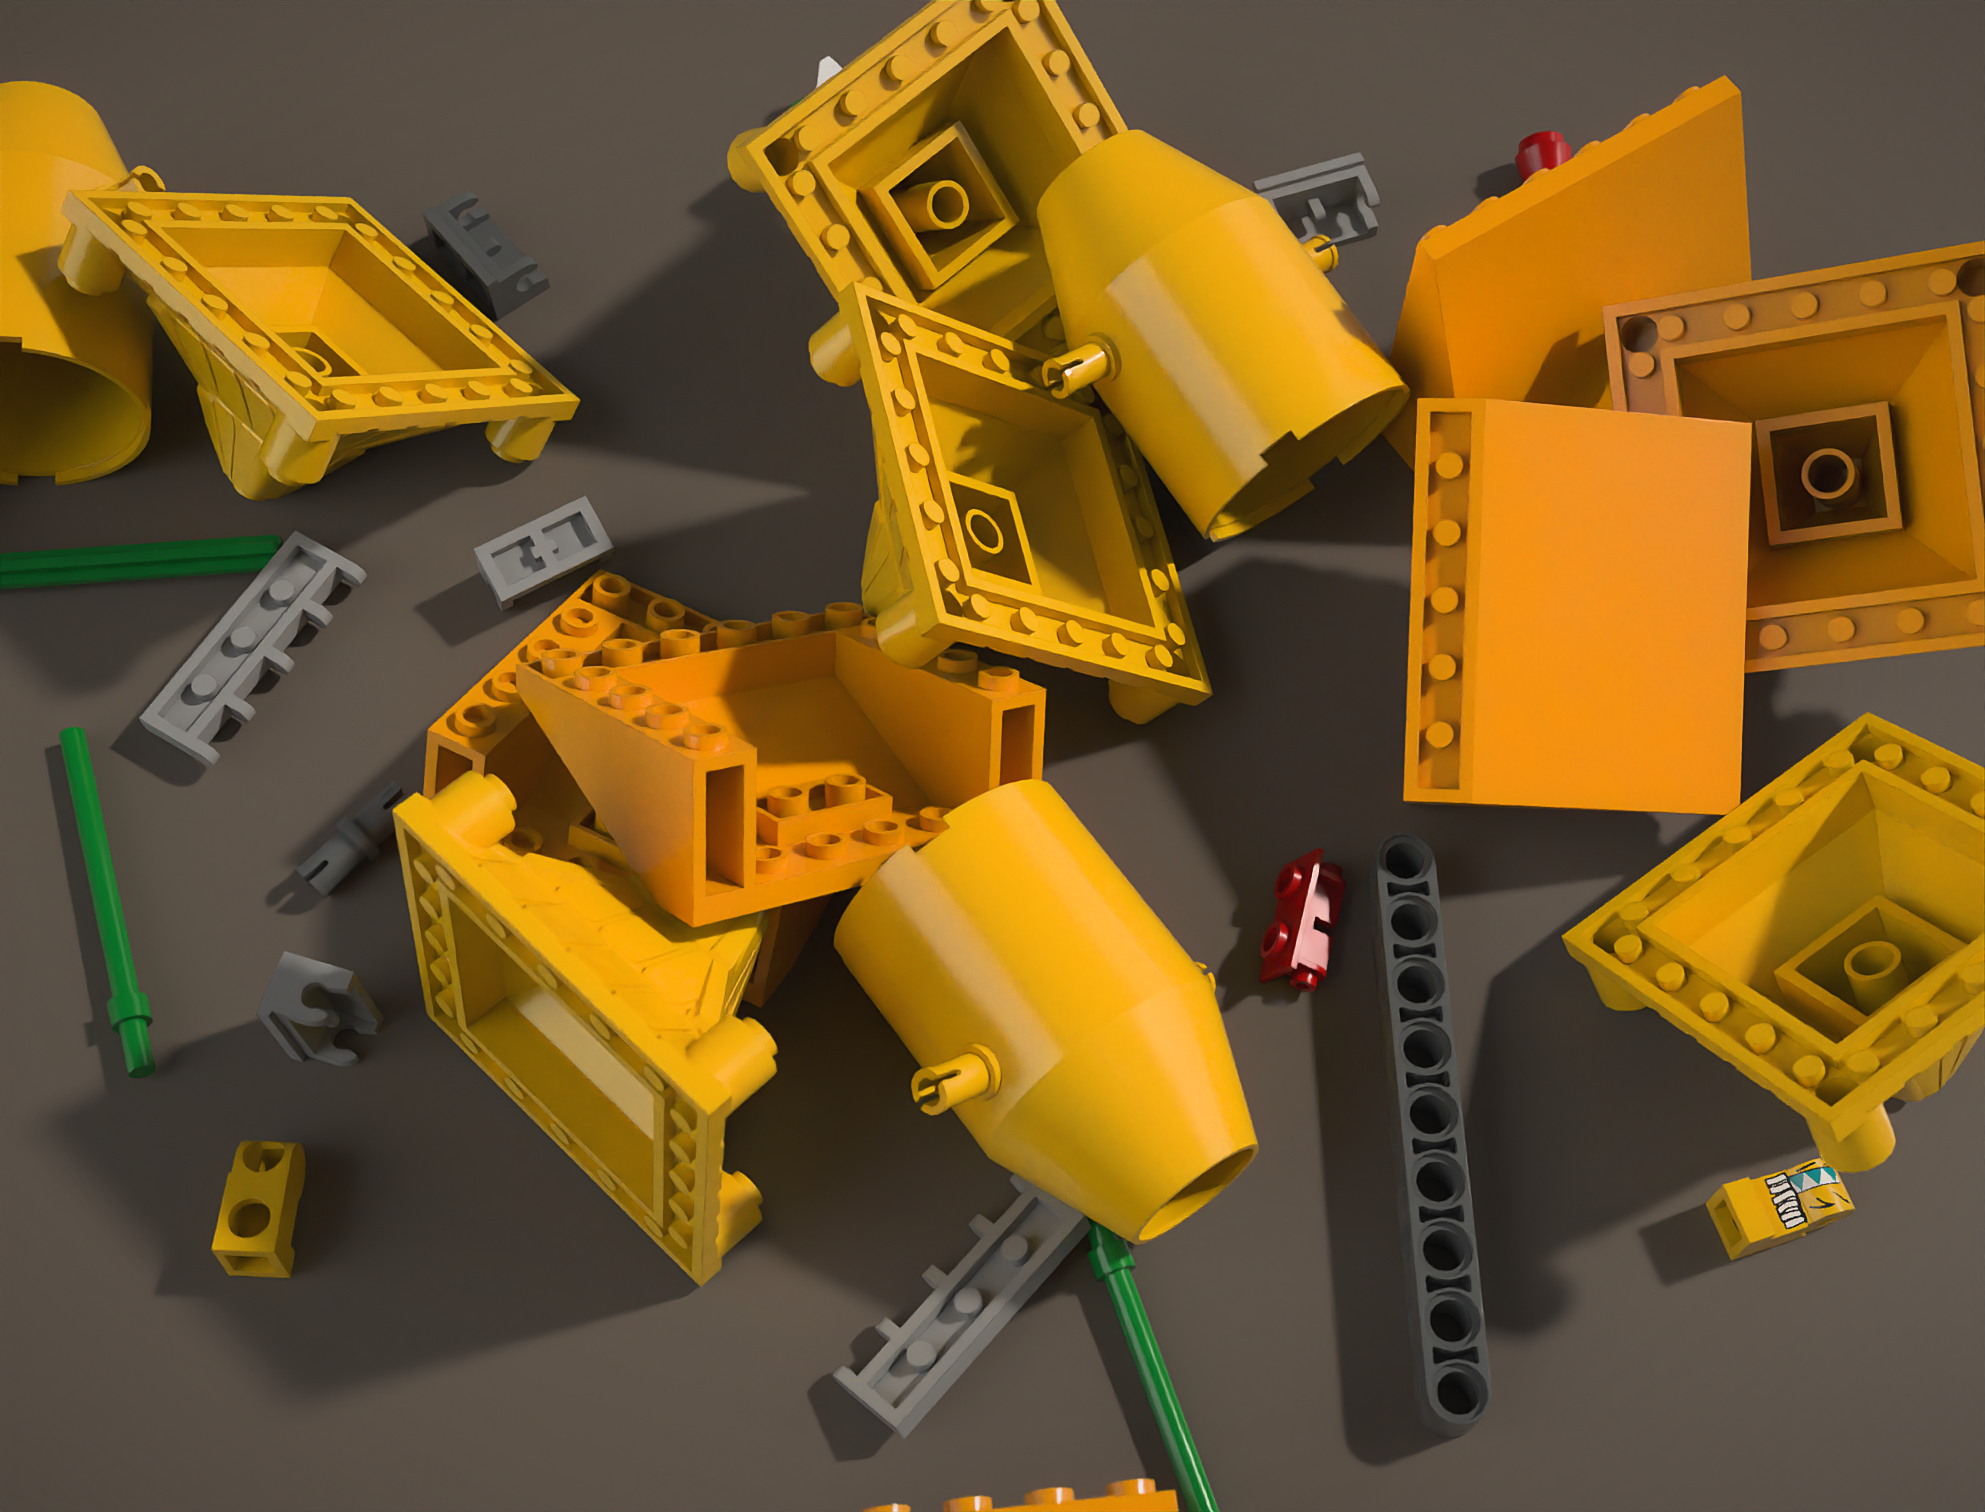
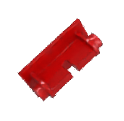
M1319 847L1287 863L1277 877L1274 887V896L1278 899L1273 923L1270 924L1264 933L1260 945V955L1264 958L1259 982L1263 984L1286 974L1291 976L1290 985L1293 988L1312 992L1316 990L1317 982L1325 980L1334 937L1313 929V925L1315 922L1329 929L1337 925L1347 883L1341 877L1343 872L1341 867L1332 863H1321L1324 850Z

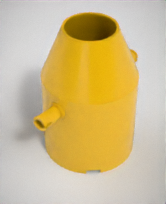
M33 81L0 83V484L18 486V476H55V484L59 486L85 482L111 474L132 462L145 448L151 432L154 313L146 302L149 294L127 274L122 286L117 291L104 292V294L99 296L82 293L67 283L66 276L58 268L57 260L71 222L60 211L68 190L165 192V186L157 173L146 166H137L130 174L128 173L99 114L88 102L66 89Z
M1134 129L1116 134L1086 151L1059 174L1041 197L1037 207V217L1069 351L1057 358H1051L1043 364L1042 377L1046 387H1050L1064 380V384L1053 388L1051 394L1058 399H1065L1073 392L1092 384L1205 540L1210 537L1215 543L1233 538L1267 521L1315 489L1309 480L1310 477L1336 457L1344 466L1349 463L1387 428L1408 401L1411 390L1403 381L1401 375L1323 274L1333 271L1338 264L1339 256L1335 245L1316 253V249L1327 245L1331 239L1321 234L1301 244L1270 202L1260 195L1143 130Z
M1036 779L1012 782L985 792L944 815L942 818L949 826V829L934 838L918 852L915 853L910 845L906 843L869 878L844 911L835 931L834 947L841 955L844 964L922 1067V1069L914 1074L911 1090L915 1102L917 1103L934 1094L940 1095V1097L924 1103L920 1108L923 1112L929 1115H938L951 1107L989 1159L1131 1243L1141 1245L1170 1231L1208 1204L1247 1168L1259 1150L1258 1141L1215 996V979L1212 972L1207 975L1202 973L1207 966L1200 962H1194L1048 782Z

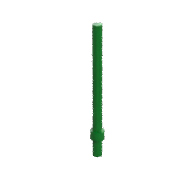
M69 727L59 733V739L112 998L107 1002L111 1029L113 1032L120 1034L128 1076L134 1079L144 1078L156 1072L148 1027L153 1023L148 995L139 990L86 733L81 727Z
M1087 1217L1091 1226L1087 1235L1093 1248L1087 1254L1097 1282H1105L1188 1511L1220 1512L1132 1277L1131 1271L1136 1268L1128 1243L1125 1239L1119 1240L1116 1233Z

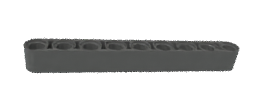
M1401 831L1391 833L1379 844L1368 873L1367 890L1416 1409L1419 1419L1429 1431L1440 1437L1455 1438L1463 1436L1470 1431L1485 1415L1491 1404L1492 1387L1436 862L1432 847L1424 838L1415 833ZM1394 863L1403 864L1414 873L1415 877L1409 879L1398 878L1391 874L1386 866ZM1400 923L1409 924L1416 928L1421 935V939L1414 941L1405 940L1394 932L1392 926ZM1402 985L1416 986L1426 994L1428 1001L1420 1004L1411 1003L1402 997L1398 987ZM1412 1047L1421 1048L1430 1054L1435 1066L1430 1068L1416 1067L1408 1061L1403 1050ZM1421 1111L1433 1115L1440 1123L1442 1132L1426 1134L1419 1131L1412 1124L1410 1114ZM1430 1177L1440 1181L1447 1189L1448 1200L1435 1202L1425 1198L1418 1190L1416 1180ZM1436 1244L1448 1249L1454 1257L1455 1269L1440 1271L1430 1266L1425 1260L1423 1247ZM1444 1313L1455 1318L1463 1332L1462 1340L1448 1342L1437 1337L1431 1328L1430 1316L1432 1314ZM1448 1383L1463 1389L1470 1402L1469 1413L1456 1415L1445 1410L1439 1403L1437 1386Z

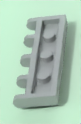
M295 530L139 717L146 730L202 763L213 767L221 758V755L208 743L231 715L245 723L251 721L257 712L244 699L270 667L281 674H289L294 668L295 663L283 651L308 621L326 628L332 621L333 615L322 606L323 602L342 579L355 586H360L367 577L366 572L357 564Z
M1013 1174L1010 1182L1022 1193L995 1224L981 1214H977L968 1225L981 1238L979 1242L948 1276L934 1265H931L924 1272L922 1277L934 1291L901 1328L887 1317H884L875 1326V1329L887 1341V1344L858 1376L851 1369L841 1364L832 1374V1377L849 1394L900 1437L905 1439L1091 1229L1084 1214L1018 1175Z

